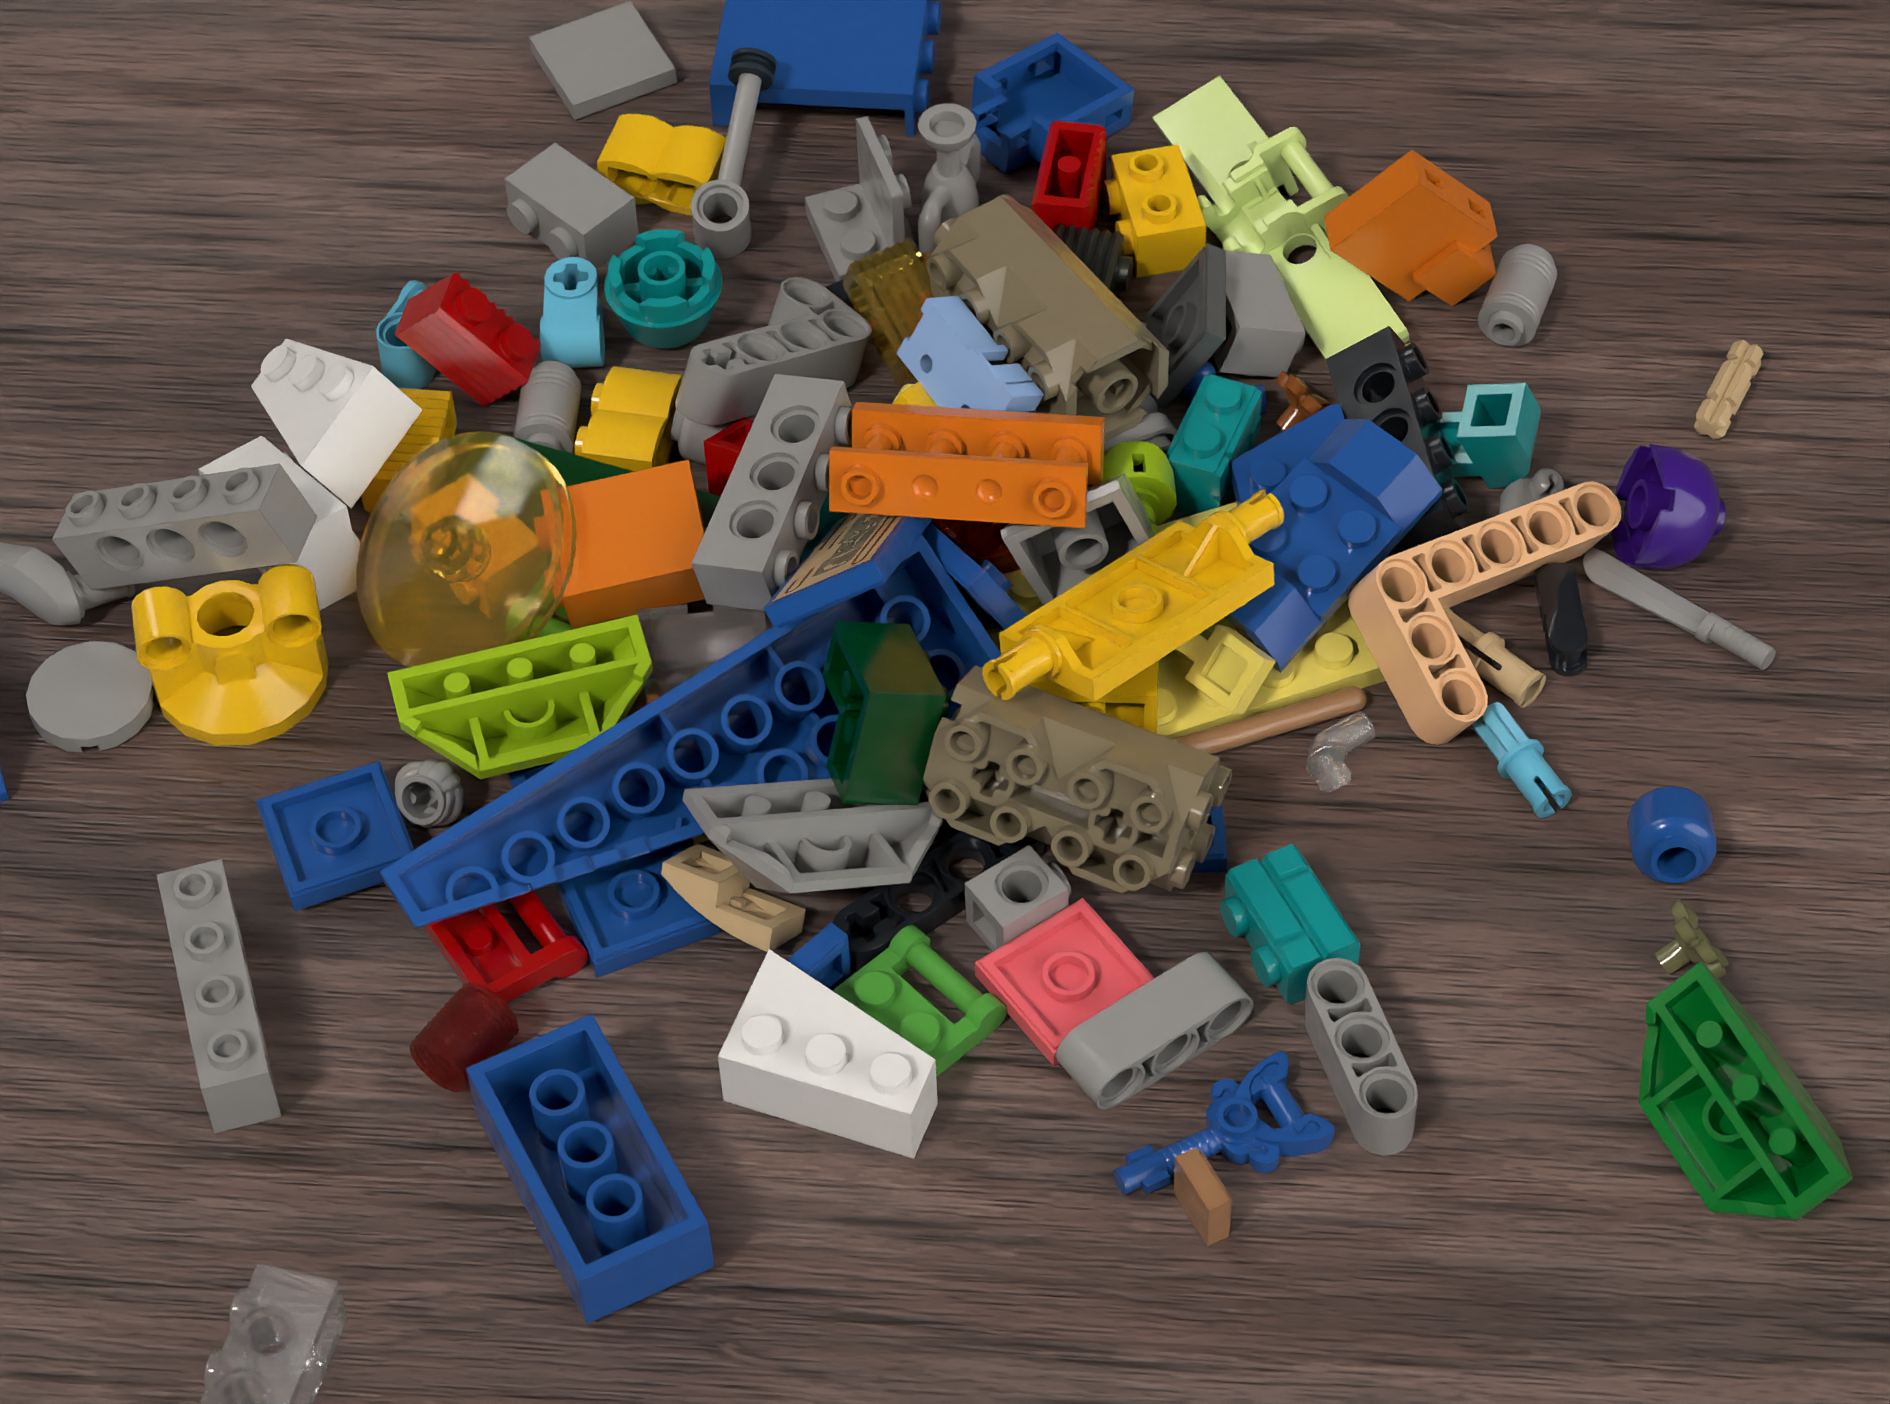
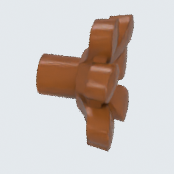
M1281 371L1276 379V382L1286 391L1288 402L1290 403L1289 407L1276 421V424L1284 431L1331 405L1325 398L1312 393L1310 396L1309 387L1296 375L1290 374L1289 376L1284 371Z

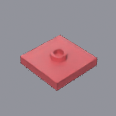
M1081 898L975 962V976L990 993L1007 1006V1013L1053 1066L1059 1064L1056 1059L1059 1045L1074 1028L1155 979L1084 898Z

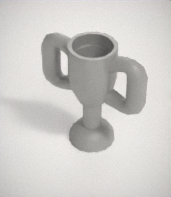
M944 103L934 105L925 110L918 121L921 139L929 147L935 149L937 155L936 163L925 178L921 194V213L918 220L919 251L925 260L930 258V255L937 247L933 240L934 234L943 222L951 218H958L960 215L979 207V193L976 184L981 172L980 141L975 134L977 122L971 111L958 104Z

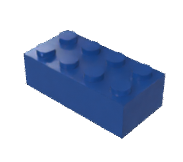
M593 1014L466 1068L475 1112L586 1324L714 1267L709 1224Z

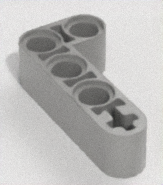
M787 278L780 285L768 326L701 343L692 348L676 398V409L690 421L710 426L755 415L759 411L774 374L844 381L846 388L854 385L872 332L871 325L821 284L806 278Z

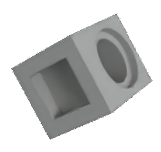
M1028 845L964 883L966 922L993 952L1068 907L1069 897L1072 893L1070 884L1063 871L1055 863L1049 862L1046 864L1034 849ZM1017 901H1029L1026 903H1017Z

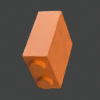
M689 459L542 492L546 517L535 519L543 555L553 554L556 569L545 571L548 592L553 608L565 607L572 629L705 599L692 566V561L706 530Z

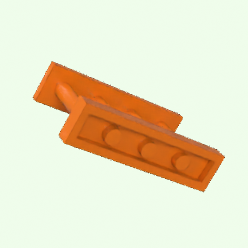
M856 402L852 408V448L832 446L829 450V511L1085 528L1087 484L1097 485L1103 479L1105 417Z

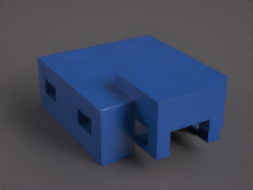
M1057 32L974 75L971 112L974 114L977 122L975 134L980 141L981 155L1005 174L1034 159L1041 164L1049 126L1054 121L1102 125L1106 129L1107 138L1130 125L1135 89Z

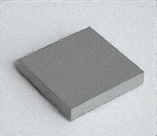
M631 1L529 37L533 56L575 120L677 83L676 68Z

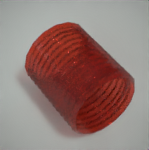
M464 983L457 993H454L453 997L445 1003L444 1007H441L435 1017L415 1036L414 1040H411L409 1044L411 1056L424 1074L436 1084L452 1092H465L470 1087L466 1068L498 1055L507 1043L513 1039L514 1035L518 1033V1022L510 1007L493 991L477 983Z

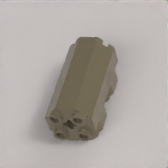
M1003 194L960 215L958 218L946 220L935 232L933 240L937 247L930 255V258L926 260L933 296H959L998 345L1006 346L1009 352L1005 359L989 361V363L998 362V365L1019 363L1032 379L1031 382H1034L1042 391L1044 396L1036 410L1029 411L1028 413L1105 417L1104 442L1138 426L1147 414L1140 405L1150 392L1158 399L1168 386L1169 351L1032 209L1019 204L1013 197Z
M976 665L957 684L950 700L962 706L955 711L951 720L942 716L933 738L923 777L924 785L929 788L926 791L929 803L936 815L946 819L950 827L998 846L1004 843H1014L1025 836L1051 845V850L1057 861L1068 866L1073 875L1120 893L1128 890L1137 891L1148 884L1167 891H1171L1173 887L1183 889L1186 886L1195 861L1202 863L1205 860L1215 835L1216 827L1207 823L1212 805L1217 807L1221 805L1232 778V769L1221 766L1219 757L1029 685L1018 691L1011 699L1001 700V695L996 697L988 689L983 679L982 668Z

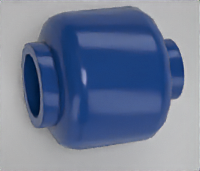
M1668 786L1656 788L1642 795L1632 805L1627 819L1633 862L1643 875L1656 882L1668 884L1688 882L1702 875L1712 865L1717 852L1716 835L1711 809L1701 795L1688 788Z

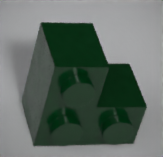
M835 621L822 675L839 710L826 764L830 777L843 804L918 805L924 782L923 777L936 729L942 716L945 718L948 716V691L944 685L940 684L930 665L929 654L926 650L922 649L910 624Z

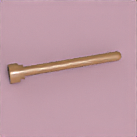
M1352 686L1172 740L1209 754H1215L1360 711L1366 705L1367 696L1361 688Z

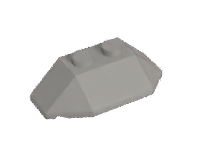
M831 778L685 789L682 799L706 836L755 888L785 893L910 883L945 820L936 815L932 809L926 793L929 788L924 785V782L918 805L843 804Z

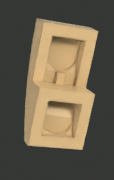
M697 843L663 862L662 876L685 901L709 921L745 943L768 952L769 949L772 951L802 933L805 908L749 888L750 881L722 852Z

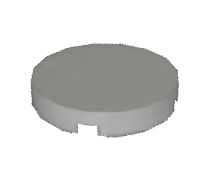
M88 641L68 646L47 658L31 676L26 699L33 726L47 743L67 752H82L81 747L97 745L99 751L114 748L135 736L150 719L154 707V688L148 669L139 663L134 650L115 642Z

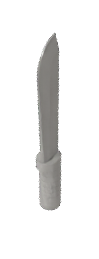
M1593 547L1585 552L1583 568L1587 577L1596 585L1686 630L1705 644H1710L1711 642L1718 644L1761 670H1765L1772 663L1776 654L1774 647L1715 613L1707 612L1609 554Z

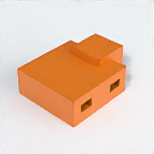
M1410 150L1324 216L1330 250L1407 301H1411L1424 290H1427L1453 307L1497 275L1490 242L1497 238L1498 234L1490 202L1414 150Z

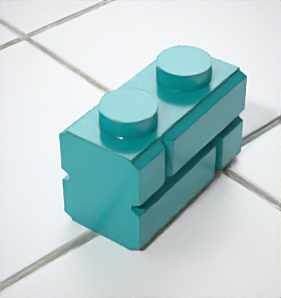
M1212 374L1204 376L1165 454L1174 472L1177 501L1175 511L1194 515L1227 504L1233 492L1230 479L1231 460L1253 449L1260 436L1261 416L1259 414L1262 408V391L1257 389V387Z
M1293 844L1287 845L1265 854L1264 858L1260 861L1256 858L1231 868L1228 874H1226L1225 899L1219 903L1223 922L1234 938L1244 935L1252 948L1251 961L1257 977L1265 987L1275 985L1286 1003L1294 1005L1306 999L1308 975L1317 963L1326 959L1342 958L1359 965L1360 942L1297 846Z

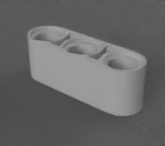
M1197 953L1074 1028L1059 1045L1056 1059L1099 1109H1111L1237 1031L1251 1014L1254 1006L1253 1000L1210 953Z
M1342 958L1326 959L1317 963L1308 975L1304 1014L1306 1030L1355 1140L1363 1149L1370 1153L1381 1156L1394 1155L1404 1150L1410 1144L1414 1134L1418 1090L1415 1080L1364 971L1350 960ZM1337 1000V1001H1341V1002H1344V1003L1335 1004V1003H1330V1002H1328V1001ZM1363 1054L1369 1056V1058H1357L1352 1055ZM1385 1108L1395 1113L1385 1114L1377 1112L1375 1109Z

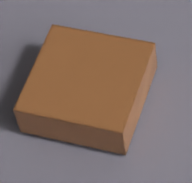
M1195 1147L1175 1156L1174 1194L1207 1246H1210L1229 1237L1232 1198L1203 1152Z

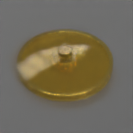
M484 431L462 433L443 439L416 455L394 476L380 495L369 516L360 542L359 560L356 570L357 594L361 613L369 632L383 651L401 664L413 667L537 637L554 614L569 582L576 552L577 533L574 506L568 488L557 469L538 451L514 438L500 433Z

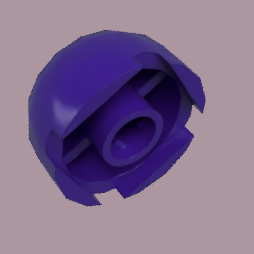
M1649 444L1650 447L1639 446L1633 451L1626 462L1616 489L1615 496L1618 500H1624L1626 503L1623 521L1620 520L1617 527L1612 530L1614 551L1619 560L1624 564L1649 569H1673L1696 559L1705 550L1712 537L1720 533L1726 516L1725 503L1720 499L1718 485L1710 469L1694 454L1662 445Z

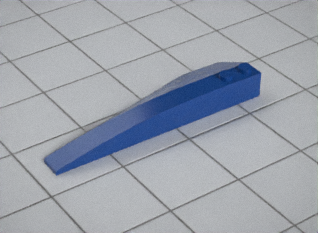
M921 534L885 584L782 628L772 627L382 869L378 874L413 928L418 929L705 835L682 801L685 789L831 778L826 764L839 710L822 675L835 621L910 624L922 649L928 652L930 665L940 684L944 685L948 691L949 711L947 718L950 720L955 711L962 706L950 700L957 684L975 665L983 668L986 662L996 659L1001 653Z

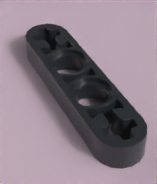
M960 831L925 854L910 883L876 886L835 915L832 923L848 935L850 968L860 970L886 950L895 935L906 926L915 925L927 935L966 909L964 883L974 877L963 879L951 874L948 868L954 861L964 858L974 859L984 867L979 873L981 874L1028 845L1042 857L1046 843L1028 837L1024 840L1021 839L1014 843H1004L998 846ZM997 850H999V858H996L994 854ZM910 892L923 893L932 900L931 905L927 909L915 913L903 911L897 906L896 902L902 895ZM881 912H883L886 917L882 921L880 919ZM855 931L862 936L873 933L874 940L866 942L861 937L851 940L850 934Z

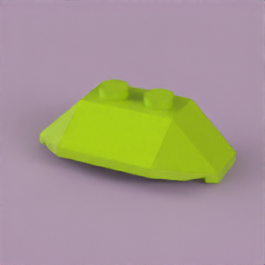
M633 615L388 672L387 675L401 730L477 778L485 779L556 762L624 720L651 675L653 667L638 615Z

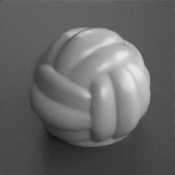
M427 759L425 761L408 763L397 773L395 779V798L398 809L409 823L431 828L433 826L448 825L460 816L464 795L463 788L460 785L461 779L454 772L453 766L448 762Z

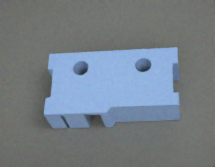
M959 296L926 298L920 309L923 312V316L912 336L904 338L896 354L917 381L921 383L938 407L1013 412L1035 411L1044 394L1034 382H1031L1032 379L1019 363L991 365L989 361L1004 360L1009 350L1005 345H998L962 299Z

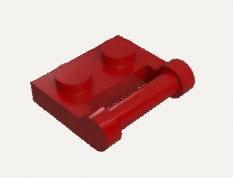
M535 891L503 900V902H510L542 945L543 948L532 954L528 952L494 904L423 927L485 1014L555 976L567 978L574 975L585 966L589 954L577 937L566 935Z

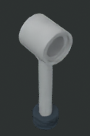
M739 48L732 53L728 79L737 86L718 180L703 184L697 189L691 200L695 242L703 251L708 247L713 257L717 259H727L739 255L747 248L752 236L749 199L740 185L759 92L772 87L777 66L776 59L770 53L757 48ZM720 215L733 218L731 221L722 224L710 221L712 218Z

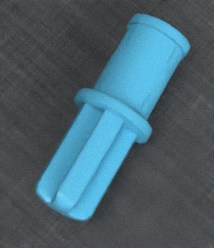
M1495 702L1487 705L1484 714L1472 723V728L1499 762L1497 772L1504 779H1511L1532 806L1533 812L1537 817L1547 818L1554 815L1556 812L1548 803L1549 801L1543 794V791L1547 790L1561 809L1570 801L1572 791L1563 784L1542 756L1544 747L1540 741L1529 739L1502 703Z

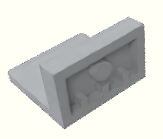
M868 116L856 119L859 183L805 197L806 215L836 282L865 272L891 256H902L906 260V250L913 249L912 232L909 222L904 215V209L911 208V196L907 181L902 173L894 174L889 142L884 134L876 135Z

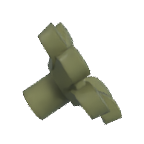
M1679 898L1670 906V911L1675 920V939L1656 951V958L1669 975L1690 961L1694 964H1698L1701 961L1717 978L1727 975L1728 973L1724 967L1728 966L1729 962L1726 956L1717 947L1710 945L1709 939L1697 925V914Z

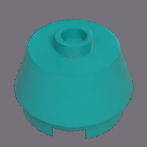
M661 229L638 234L635 236V246L624 251L619 258L613 254L609 261L608 273L604 283L606 300L630 335L638 342L655 348H675L690 343L706 329L722 290L720 268L714 261L711 250L707 247L703 251L699 246L685 241L684 232Z

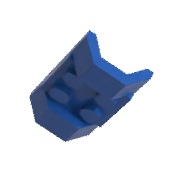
M1344 419L1308 459L1304 457L1271 492L1279 500L1283 508V523L1281 526L1268 531L1248 544L1254 555L1273 563L1275 585L1224 618L1248 635L1259 649L1276 660L1273 667L1280 673L1349 598L1353 587L1391 552L1442 495V488L1419 455L1369 419Z

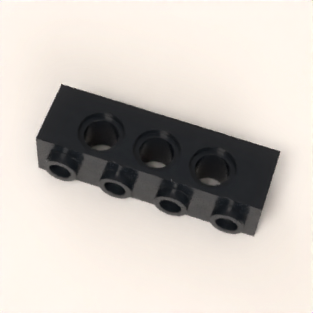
M1387 326L1326 358L1338 404H1341L1344 418L1369 419L1417 453L1442 488L1441 497L1391 550L1389 555H1395L1466 528L1467 525L1463 514L1470 511V505L1462 487L1455 478H1452L1450 467L1456 465V458L1449 442L1438 431L1436 422L1441 420L1443 416L1435 396L1424 384L1422 377L1429 374V369L1418 346L1414 342L1405 344L1393 329Z

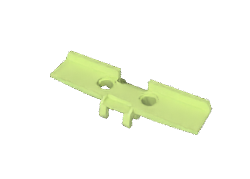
M1220 75L1152 117L1170 145L1179 144L1186 167L1213 203L1212 205L1205 195L1197 197L1206 226L1220 240L1223 250L1271 255L1281 279L1287 286V292L1296 313L1304 324L1305 333L1325 361L1326 358L1387 326H1390L1404 343L1409 341L1407 328L1371 277L1330 250L1324 216L1349 196L1342 187L1332 186L1306 151V139L1297 127H1289L1268 138ZM1291 170L1312 197L1311 200L1298 207L1291 199L1286 201L1277 189L1279 186H1282L1289 197L1299 191ZM1312 245L1317 248L1314 256L1307 262L1293 264L1287 261L1289 254L1299 246Z

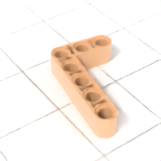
M1593 481L1584 482L1397 553L1380 562L1353 587L1348 601L1351 616L1408 724L1417 737L1426 743L1434 745L1447 744L1479 719L1487 708L1488 695L1485 686L1444 609L1534 575L1535 570L1543 565L1564 563L1583 555L1616 528L1621 519L1620 503L1609 488Z

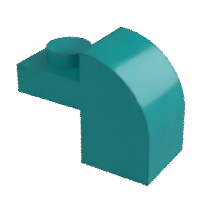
M1527 383L1468 385L1462 412H1442L1443 418L1436 422L1438 431L1445 436L1456 458V465L1450 467L1452 477L1481 476L1489 489L1506 487L1520 478L1524 479L1530 470L1541 417V409Z

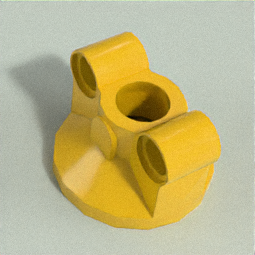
M290 564L271 568L263 573L258 584L254 585L240 580H221L202 587L191 596H186L176 588L167 586L153 587L142 591L132 601L131 610L137 660L148 669L154 693L164 718L187 737L215 746L252 745L282 735L312 712L326 689L329 660L321 633L322 625L315 578L311 571L305 567Z

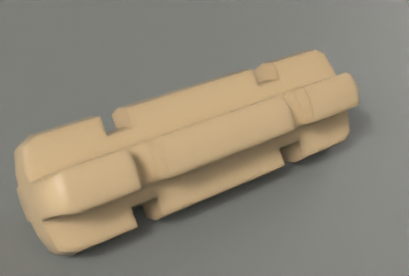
M1739 340L1732 344L1726 356L1728 360L1722 363L1706 394L1708 399L1702 401L1696 413L1697 420L1694 428L1700 435L1707 434L1712 439H1719L1726 434L1731 424L1729 419L1736 415L1752 384L1750 380L1755 378L1761 366L1763 350L1758 344L1750 345L1745 340Z

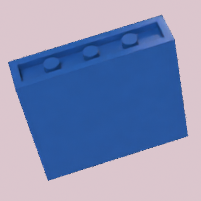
M725 0L709 81L713 126H729L737 89V86L728 79L732 53L739 48L751 47L770 53L777 61L773 85L770 89L759 92L758 103L905 110L906 136H915L918 113H923L929 107L930 84L929 79H923L924 74L934 73L935 40H929L930 35H939L941 2L935 0Z

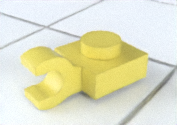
M1218 624L1212 633L1206 629L1176 649L1194 662L1185 679L1230 713L1244 715L1276 663V660L1229 626Z

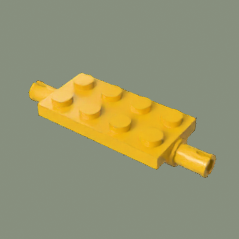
M1260 490L1228 512L1220 510L1202 520L1196 527L1179 520L1000 632L1001 655L996 659L986 662L982 668L983 679L988 689L996 697L1001 695V700H1009L1018 691L1044 676L1093 702L1110 693L1130 678L1275 585L1273 563L1254 555L1248 544L1268 531L1281 526L1284 521V512L1279 500L1272 493L1266 495V490Z

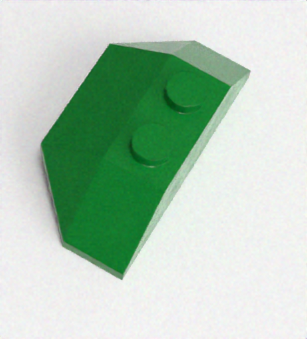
M1700 961L1647 1002L1645 1023L1648 1025L1642 1054L1639 1105L1709 1211L1714 1214L1797 1221L1853 1179L1841 1140L1769 1036L1704 963Z

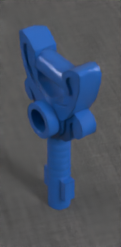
M1279 1051L1266 1057L1250 1070L1240 1085L1232 1079H1221L1213 1084L1210 1094L1211 1104L1208 1106L1206 1114L1207 1129L1187 1136L1183 1140L1176 1141L1158 1151H1154L1150 1144L1126 1155L1127 1164L1114 1169L1113 1175L1119 1190L1124 1195L1139 1188H1142L1145 1194H1148L1170 1184L1169 1174L1174 1173L1175 1156L1195 1147L1199 1151L1201 1150L1206 1158L1220 1152L1232 1163L1241 1165L1249 1161L1254 1171L1266 1174L1275 1171L1280 1163V1156L1296 1157L1328 1149L1334 1138L1335 1128L1323 1117L1312 1113L1304 1114L1287 1088L1289 1072L1287 1054L1284 1051ZM1263 1100L1281 1128L1273 1129L1260 1120L1254 1104Z

